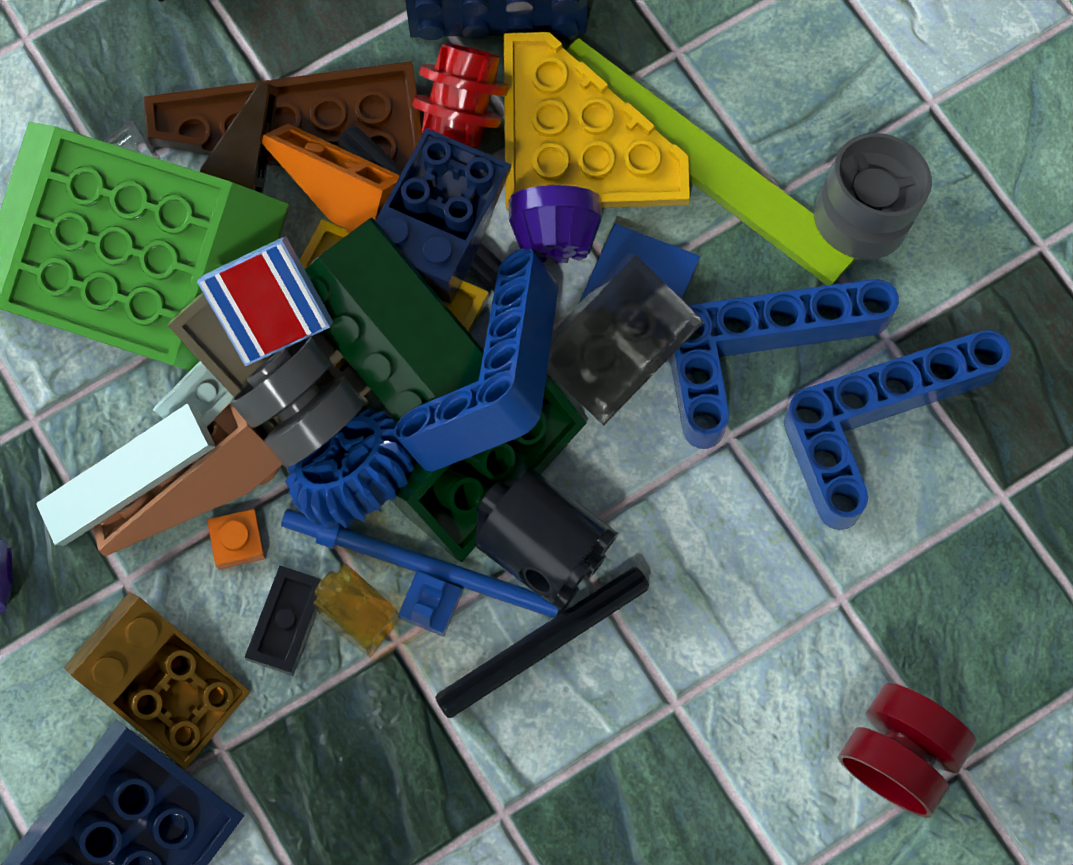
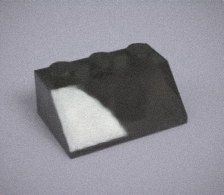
M628 252L554 329L547 372L604 426L704 321L637 255Z

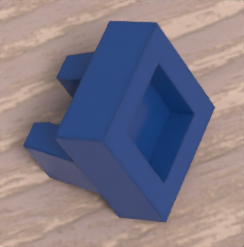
M417 571L398 613V617L405 622L444 637L463 594L462 588Z

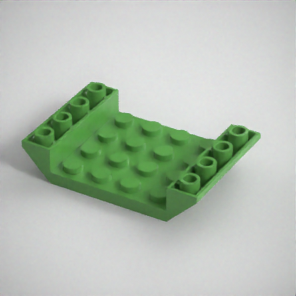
M28 122L0 209V309L190 371L200 360L167 326V323L203 292L197 283V280L202 275L280 239L291 205L236 183L56 126Z

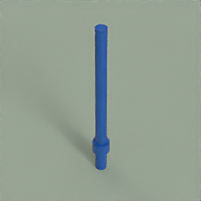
M287 509L284 513L281 527L316 538V544L334 550L337 546L414 572L420 571L447 583L551 618H555L558 615L559 609L548 603L532 590L345 528L341 524L329 529L324 524L317 526L312 520H308L303 513Z

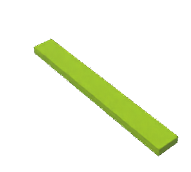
M577 38L566 50L577 61L585 63L608 84V88L625 103L629 102L654 124L655 130L672 145L676 144L689 156V182L825 285H835L857 259L839 252L826 242L817 229L812 212L581 39Z

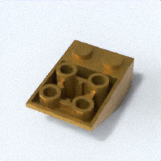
M132 592L127 594L63 667L73 678L184 769L190 765L251 692L143 599Z

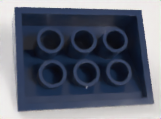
M115 719L1 865H208L245 815Z

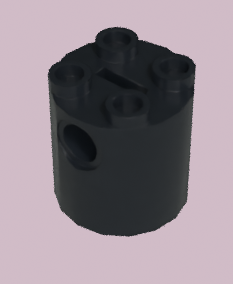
M531 468L519 479L505 482L499 480L484 496L477 508L474 546L548 603L563 611L579 590L577 586L583 578L590 579L599 569L606 558L604 554L613 544L619 533Z

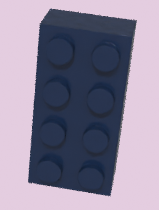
M405 0L410 38L420 37L425 40H438L442 37L465 36L469 39H482L486 36L504 35V33L550 32L558 37H570L575 34L586 33L588 0Z

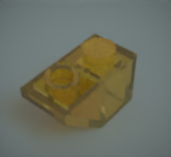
M346 563L338 573L330 571L315 590L314 594L318 598L313 604L324 624L369 658L374 655L400 621L397 609Z

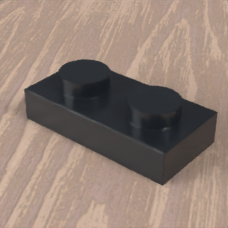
M279 565L246 651L245 659L249 662L294 676L327 587L326 580Z

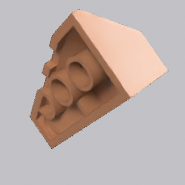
M229 403L207 426L216 448L96 525L93 530L98 551L103 556H108L250 493L258 485L268 483L275 477L283 464L264 443L268 435L267 432L260 425L251 428L232 404Z

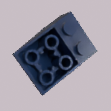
M426 128L378 215L376 222L441 300L451 304L473 263L510 172L511 164Z

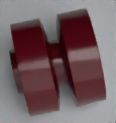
M885 683L866 711V717L879 732L864 727L855 728L839 753L838 760L852 776L879 796L912 814L930 818L949 789V784L935 768L950 773H958L977 744V740L967 726L938 703L904 686Z

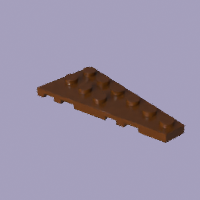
M412 61L143 97L147 138L150 145L208 155L211 154L260 82L279 87L273 130L290 124L338 146L337 141L341 134L347 128L357 126L403 170L422 137L420 113L418 109L412 106L413 98L417 95ZM269 152L268 164L281 166Z

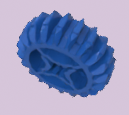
M370 408L364 410L361 414L357 413L321 447L298 463L287 467L290 475L285 482L289 487V494L293 498L292 502L301 513H304L308 520H312L317 526L324 524L329 529L335 528L338 524L348 528L355 519L365 522L369 513L375 510L381 512V506L387 500L396 499L395 491L408 484L405 476L410 474L414 467L411 462L413 456L394 436L396 422L393 418L388 417L384 411L374 413Z

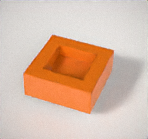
M255 509L207 519L215 566L218 570L266 559Z

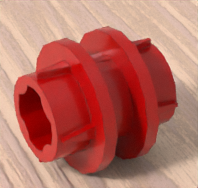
M442 43L436 64H421L419 75L434 81L430 96L415 95L413 98L412 106L424 112L421 133L423 134L426 128L472 148H478L485 127L499 128L502 116L489 111L488 105L491 95L507 96L509 85L497 80L500 57L466 46Z

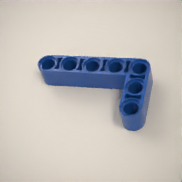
M522 248L516 250L504 259L498 269L479 381L415 407L402 416L395 426L394 436L425 471L431 472L521 437L528 433L540 419L558 295V283L532 249Z
M871 279L680 307L673 313L670 319L667 347L685 439L696 448L709 449L715 447L724 436L729 420V409L719 357L872 336L882 333L888 327L899 304V295L896 288L884 280ZM868 301L876 302L883 308L884 312L880 314L872 313L865 308L864 303ZM817 309H832L838 315V319L827 320L819 315ZM783 314L793 324L787 327L779 326L772 321L771 316ZM731 320L739 321L747 330L742 333H733L724 324ZM684 327H692L701 336L694 340H688L683 338L678 333V330ZM693 370H699L708 376L709 381L704 384H695L690 382L685 374ZM701 414H707L712 416L718 425L712 429H702L696 425L694 418Z
M992 330L980 331L802 389L793 396L784 417V428L818 515L824 524L836 530L848 529L855 525L868 503L867 488L844 432L990 384L997 378L1010 359V344L1003 335ZM975 352L987 353L992 358L994 365H986L978 361ZM930 367H943L948 371L951 379H939L932 373ZM896 380L901 382L905 386L907 393L897 394L892 392L887 387L886 381ZM845 394L855 395L861 400L863 407L858 409L849 408L844 404L841 396ZM804 408L810 409L817 414L819 421L811 424L806 423L798 417L796 411ZM819 451L830 453L835 458L837 465L834 467L821 466L815 460L814 453ZM838 494L847 496L853 502L854 510L849 512L838 510L833 505L831 497Z

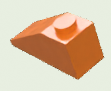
M290 124L281 126L263 135L262 144L324 215L331 222L345 228L348 233H351L372 217L376 221L400 175Z

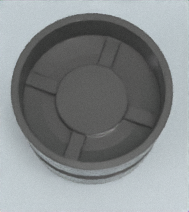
M868 133L849 140L838 152L828 177L815 201L814 220L822 237L839 252L858 259H878L893 253L903 243L931 192L932 176L927 162L912 145L888 134Z
M311 336L300 341L289 350L283 348L266 360L247 378L248 383L230 402L251 428L262 425L275 416L279 417L280 421L269 432L264 443L284 467H290L321 447L338 433L360 411L365 403L344 376L331 380L320 388L316 386L315 383L325 374L332 361Z

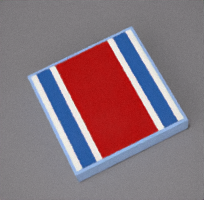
M286 236L208 272L197 280L245 366L326 330L333 323Z

